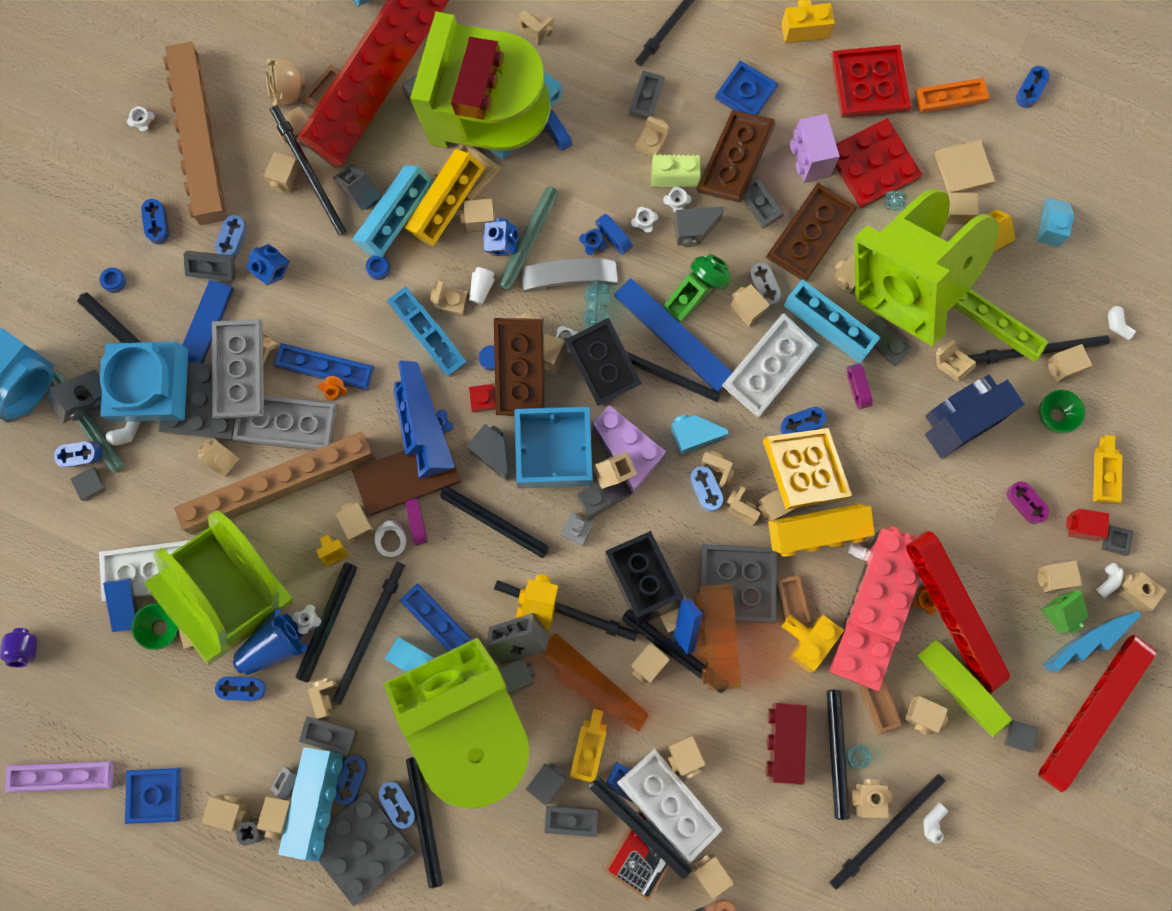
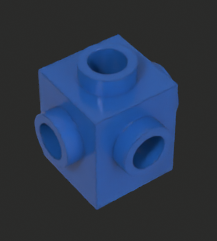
M497 218L494 219V222L485 223V231L483 232L484 251L494 256L515 255L519 239L517 226L509 223L508 219Z
M267 244L262 247H256L251 251L246 269L264 284L270 285L283 279L290 261L275 247Z

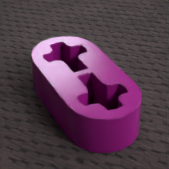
M858 363L847 366V377L857 408L872 407V395L862 364Z
M1020 481L1008 488L1007 498L1026 521L1031 524H1039L1048 518V506L1028 483ZM1022 489L1024 493L1021 497L1017 498L1015 495L1017 490ZM1039 508V516L1034 517L1032 515L1033 509Z
M418 498L406 500L405 505L415 546L428 543Z

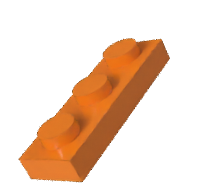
M984 78L917 88L915 92L920 114L987 103L990 99Z

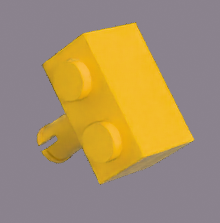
M797 0L798 7L785 9L781 22L785 43L830 38L835 24L831 3L812 5L811 0Z
M538 574L535 577V581L528 579L526 589L520 590L518 604L522 605L518 606L516 618L534 613L548 631L549 637L558 585L550 584L551 579L549 576Z
M791 614L781 625L782 628L799 639V644L789 658L809 673L817 669L844 631L824 615L819 616L809 628Z

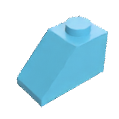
M1051 198L1045 199L1037 242L1060 247L1070 237L1074 219L1070 203Z
M687 414L675 418L670 428L680 455L725 440L729 434L726 428L696 415L688 417Z
M397 637L385 659L407 672L434 659V657Z

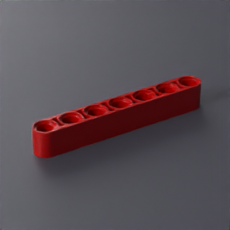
M927 530L907 544V554L971 674L989 694H992L1010 679V673L942 543L933 532Z
M1135 634L1125 640L1040 768L1038 773L1040 778L1061 793L1072 784L1157 653L1156 649Z

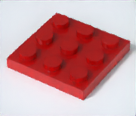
M901 44L834 50L832 52L831 58L841 118L907 112L911 109Z
M888 118L836 143L840 157L835 167L860 208L921 179L923 176Z

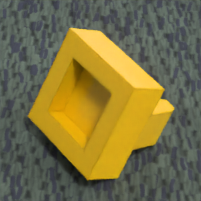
M329 534L319 538L323 547L316 550L326 567L349 556L345 546L339 539L334 541Z

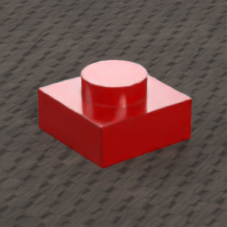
M493 384L469 387L472 412L496 410Z

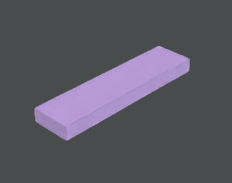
M114 761L9 765L6 767L5 792L113 788Z

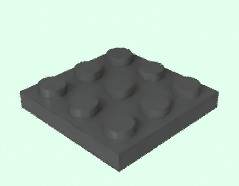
M188 362L185 421H160L159 432L232 440L235 418H212V364Z
M702 544L700 575V611L703 613L702 620L776 623L777 552L773 551L772 547Z
M366 791L329 823L324 838V850L320 856L319 863L354 907L412 857L416 851L393 824L370 792Z

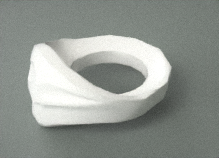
M389 520L377 528L374 535L377 551L383 556L390 558L398 556L404 551L407 535L401 524L394 520ZM388 530L396 531L400 537V546L393 552L386 551L381 546V538L384 532Z

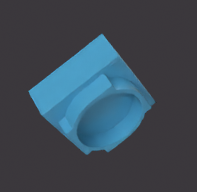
M3 328L0 329V419L8 423L9 420L17 419L24 415L29 416L47 393L56 372L52 370L55 365Z
M176 341L105 344L104 357H101L100 384L102 388L100 416L113 422L185 421L189 349Z
M590 407L515 409L517 487L591 486Z

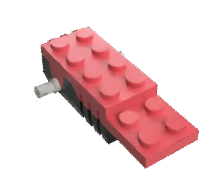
M890 526L887 530L882 528L876 532L870 549L850 544L847 553L864 560L865 565L856 588V594L851 602L852 606L848 610V617L843 625L844 631L829 673L874 691L880 690L895 643L899 641L918 583H923L906 551L907 544L918 536L914 535L912 537L910 534L899 532L898 528Z

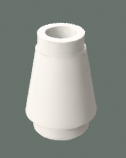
M476 267L475 272H472L469 301L483 305L495 281L493 278L494 272Z

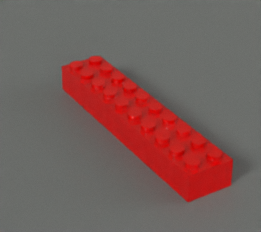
M387 0L296 139L333 167L342 165L429 33L435 12L442 13L449 0Z

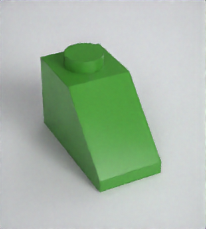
M692 272L687 275L664 304L663 308L681 323L705 301L715 287Z
M1079 589L1059 595L1041 609L1060 634L1067 632L1073 634L1084 626L1082 622L1089 617L1083 595Z

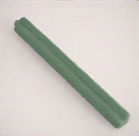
M552 186L546 187L517 245L516 254L512 255L498 282V286L504 290H511L559 194V191Z
M56 372L52 378L51 385H58L65 382L66 379L62 374ZM86 411L85 415L77 420L78 424L91 442H96L101 446V457L110 471L114 473L124 468L123 462L110 443L107 442L106 437L88 411Z

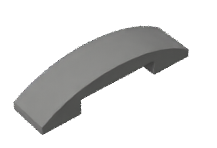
M564 259L521 268L524 292L547 290V287L587 283H594V286L618 284L616 260Z

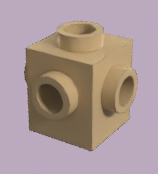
M864 779V784H856V790L853 789L852 802L856 806V816L888 818V807L892 805L891 791H888V786L880 785L879 779Z

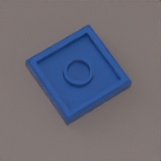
M740 60L716 93L715 99L734 111L759 115L777 89L778 83Z
M181 768L126 770L125 824L180 821Z

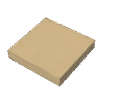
M981 140L936 150L935 157L948 194L990 186L995 182Z
M460 144L456 148L457 150L470 153L485 166V169L465 197L467 201L475 200L501 169L499 165L475 147ZM448 159L434 173L435 177L438 176Z

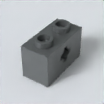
M532 613L489 627L486 647L501 665L546 652L548 631L535 614Z

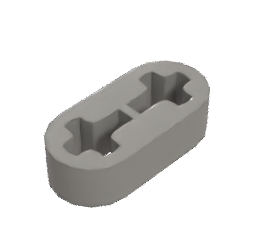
M757 263L750 271V282L763 298L766 294L765 288H767L769 294H774L772 301L769 298H764L770 304L769 308L776 306L780 299V289L770 266L765 263ZM758 270L761 273H766L764 276L765 283H763L760 276H755Z

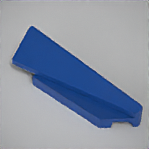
M400 360L398 366L401 381L395 382L393 391L406 456L416 455L419 478H426L452 470L455 465L419 364L413 361Z

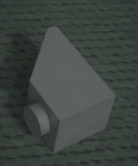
M351 164L333 177V180L353 204L362 211L373 207L377 202L376 200L381 197L366 173Z
M723 206L676 210L674 222L677 245L694 247L700 244L721 221L724 211Z
M484 424L467 444V450L506 481L509 478L506 444L503 438L504 433L494 425L490 428Z
M624 481L601 489L599 482H596L578 493L577 501L589 520L630 496L631 492Z

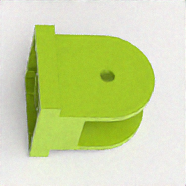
M435 12L410 97L429 144L448 148L449 142L490 150L507 151L520 148L533 141L546 126L551 108L549 92L544 83L543 64L537 50L527 40L518 35L457 24L453 14ZM469 36L498 41L500 50L504 54L503 64L501 67H498L496 73L498 76L497 86L495 89H492L490 95L492 98L491 108L489 111H486L484 120L455 115L451 105Z
M937 188L929 189L920 194L881 232L866 225L854 237L856 302L932 347L946 335L947 312L972 288L987 266L999 233L998 221L990 215L981 214L970 220L948 242L941 239L940 237L949 215L950 200L945 192Z
M218 510L208 515V529L173 553L169 554L163 548L156 550L153 555L159 573L144 582L151 595L208 666L254 633L272 612L280 609L282 612L293 604V598L264 564L253 546L241 531Z
M478 637L383 683L396 721L410 746L418 766L430 789L441 800L461 808L485 807L506 797L519 784L529 760L528 738L506 690V685L499 669Z

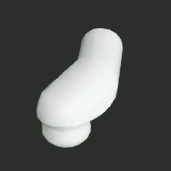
M1114 306L1109 310L1108 322L1110 330L1129 341L1136 330L1125 324L1123 308Z
M127 422L125 428L107 432V442L114 446L131 442L141 422Z
M1113 562L1105 567V572L1109 575L1108 580L1096 589L1104 599L1122 584L1124 571L1122 567L1119 568Z
M940 803L923 820L925 837L934 844L941 843L944 838V834L940 831L939 822L948 813V810Z

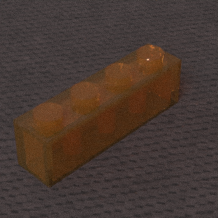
M732 584L701 586L699 588L700 592H696L695 596L697 608L701 607V612L703 613L699 633H703L704 643L700 644V657L705 659L706 669H702L703 685H707L708 690L741 688Z

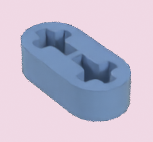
M231 215L224 220L215 244L218 254L233 255L234 258L238 256L247 232V226L240 216ZM238 223L240 228H235L233 232L230 226H235ZM230 242L232 250H227L225 253L222 248L227 247Z
M395 781L384 783L379 790V798L391 821L400 829L410 827L415 822L416 815L414 807L404 789ZM388 786L391 789H397L398 792L395 794V798L398 801L397 804L394 803L392 798H385ZM399 805L404 812L409 811L411 814L408 817L409 822L407 824L404 820L399 822L397 819L400 816L397 808Z

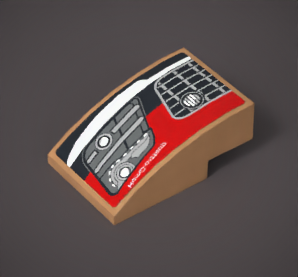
M638 810L637 813L654 829L640 810ZM628 827L603 870L649 901L668 870L669 865Z

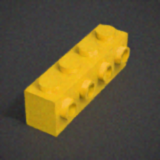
M455 149L404 228L420 241L434 246L485 169V166L470 153Z
M861 503L768 521L772 550L781 553L782 556H793L797 554L796 551L803 549L806 552L818 551L820 546L824 545L838 547L842 546L844 541L849 540L853 543L866 541V537L875 535L871 506Z

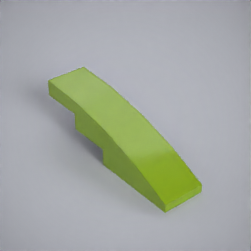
M934 640L918 655V660L955 697V702L993 738L1012 721L987 690L940 642Z

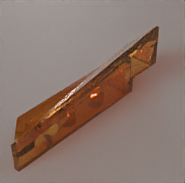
M555 633L547 643L546 652L539 655L540 658L560 670L555 679L639 732L648 717V713L560 635Z

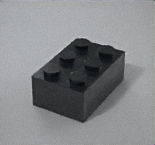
M610 318L565 339L597 406L642 384Z
M651 531L605 551L606 562L637 626L680 607L684 596Z

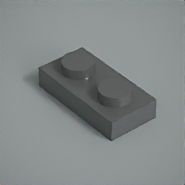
M642 71L629 115L645 120L649 116L653 117L664 83V76Z
M757 176L753 178L749 183L743 201L764 229L783 217V212Z
M187 250L183 254L185 276L233 281L235 278L233 255Z
M877 316L866 326L881 337L873 348L894 366L912 348L908 342Z
M306 717L299 742L350 756L357 730Z
M546 806L544 833L597 837L598 809Z

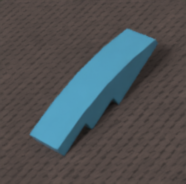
M407 286L387 300L388 304L446 376H449L466 363L447 335L435 323L422 304L420 305Z
M1139 611L1131 612L1100 623L1061 647L1043 666L1050 672L1060 671L1070 659L1074 662L1083 661L1094 649L1098 652L1109 650L1142 614Z

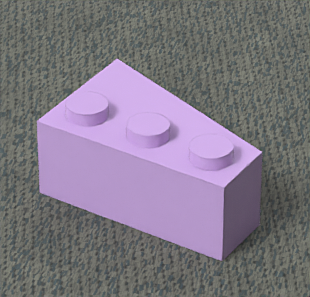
M610 405L593 423V431L610 457L628 452L637 475L625 481L632 494H634L664 459L666 451Z

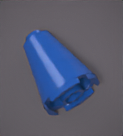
M280 609L272 612L235 652L233 665L239 673L249 675L299 656L306 651L307 643L302 644L300 639L304 635L298 632L299 627L289 614L281 615Z

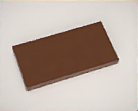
M732 110L697 187L698 193L741 203L775 127V119Z
M817 183L766 258L798 279H803L807 282L857 207Z
M494 318L496 415L515 416V409L545 408L544 319Z
M405 450L352 469L368 516L404 504L406 500L420 498L442 490L446 486L450 487L461 483L456 466L449 471L426 478H419L416 455L406 456Z

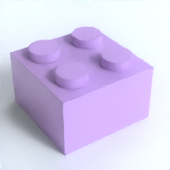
M827 114L799 119L793 138L790 140V150L792 154L796 155L797 159L796 170L798 175H802L804 183L831 177L840 157Z

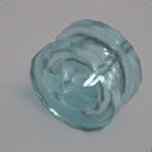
M890 191L886 193L885 198L887 201L884 203L885 208L893 211L905 209L906 203L904 201H906L907 195L904 192Z
M853 745L846 751V761L853 768H865L871 761L870 751L862 745ZM857 749L859 753L864 754V760H860L861 764H858L857 760L852 759V754H856L855 750Z

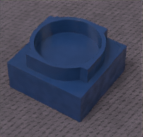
M988 374L932 409L925 417L933 428L925 436L942 459L1001 423L1023 407L1025 403L1008 379L997 385L991 375Z

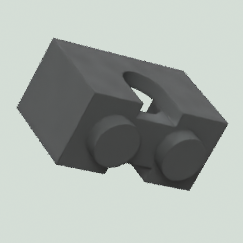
M96 370L49 388L48 402L63 423L70 420L77 421L85 415L86 411L91 409L93 411L101 410L102 388L100 376Z

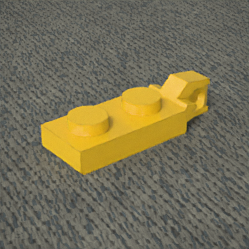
M1105 435L1100 437L1099 447L1095 448L1093 502L1111 504L1122 502V454H1120L1119 449H1115L1116 436Z
M593 708L591 721L584 720L583 726H581L570 772L571 778L591 783L596 778L606 737L607 725L601 724L603 710Z

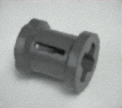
M259 819L243 822L237 827V841L241 845H252L265 838V833L256 829Z

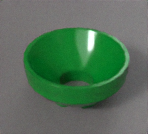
M713 254L697 257L690 265V268L698 277L716 288L725 290L731 282L727 263Z
M1059 389L1048 393L1039 405L1038 413L1042 424L1054 433L1064 434L1072 432L1080 427L1085 418V408L1082 400L1068 390ZM1052 409H1059L1063 413L1062 421L1052 419Z
M159 603L146 605L133 618L132 635L135 641L145 649L160 650L166 648L176 640L179 634L178 627ZM160 620L165 621L167 624L166 632L162 635H156L154 632L155 623Z

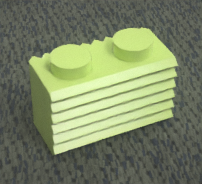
M653 155L651 187H698L700 179L699 155Z

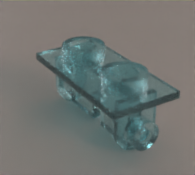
M598 279L588 285L584 293L586 310L583 314V323H585V329L608 318V310L600 309V306H609L610 289H608L607 284H599Z

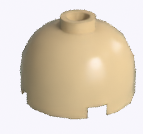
M268 58L266 66L270 65V72H266V83L269 98H275L272 105L284 106L292 104L299 98L301 88H305L304 74L300 73L298 67L288 59Z

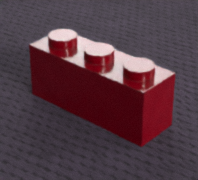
M469 36L451 100L455 115L484 120L486 111L490 110L492 102L491 91L496 88L498 81L497 69L502 66L504 54L500 50L498 41Z
M773 703L772 708L768 709L767 716L768 724L772 725L771 734L767 735L766 741L767 750H770V761H766L765 774L769 777V782L804 785L807 705Z

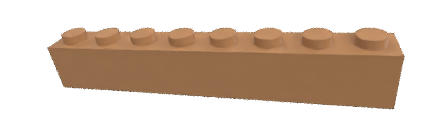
M193 41L165 46L166 56L163 57L166 70L170 74V77H167V84L169 90L173 92V98H170V103L177 116L174 119V126L177 133L180 134L177 145L184 158V161H181V168L183 174L187 176V182H184L187 196H190L191 203L188 204L189 214L191 218L196 219L199 225L224 221L227 218L199 52Z
M361 431L178 505L174 509L181 529L192 535L209 528L208 515L215 510L220 511L228 519H231L376 459L367 437Z

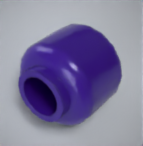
M15 628L13 632L5 634L2 638L0 649L2 661L6 662L5 664L9 667H26L36 657L38 642L36 636L29 633V630L25 628Z

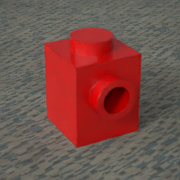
M1077 509L1068 515L1066 520V528L1069 529L1068 537L1097 542L1108 538L1109 513Z

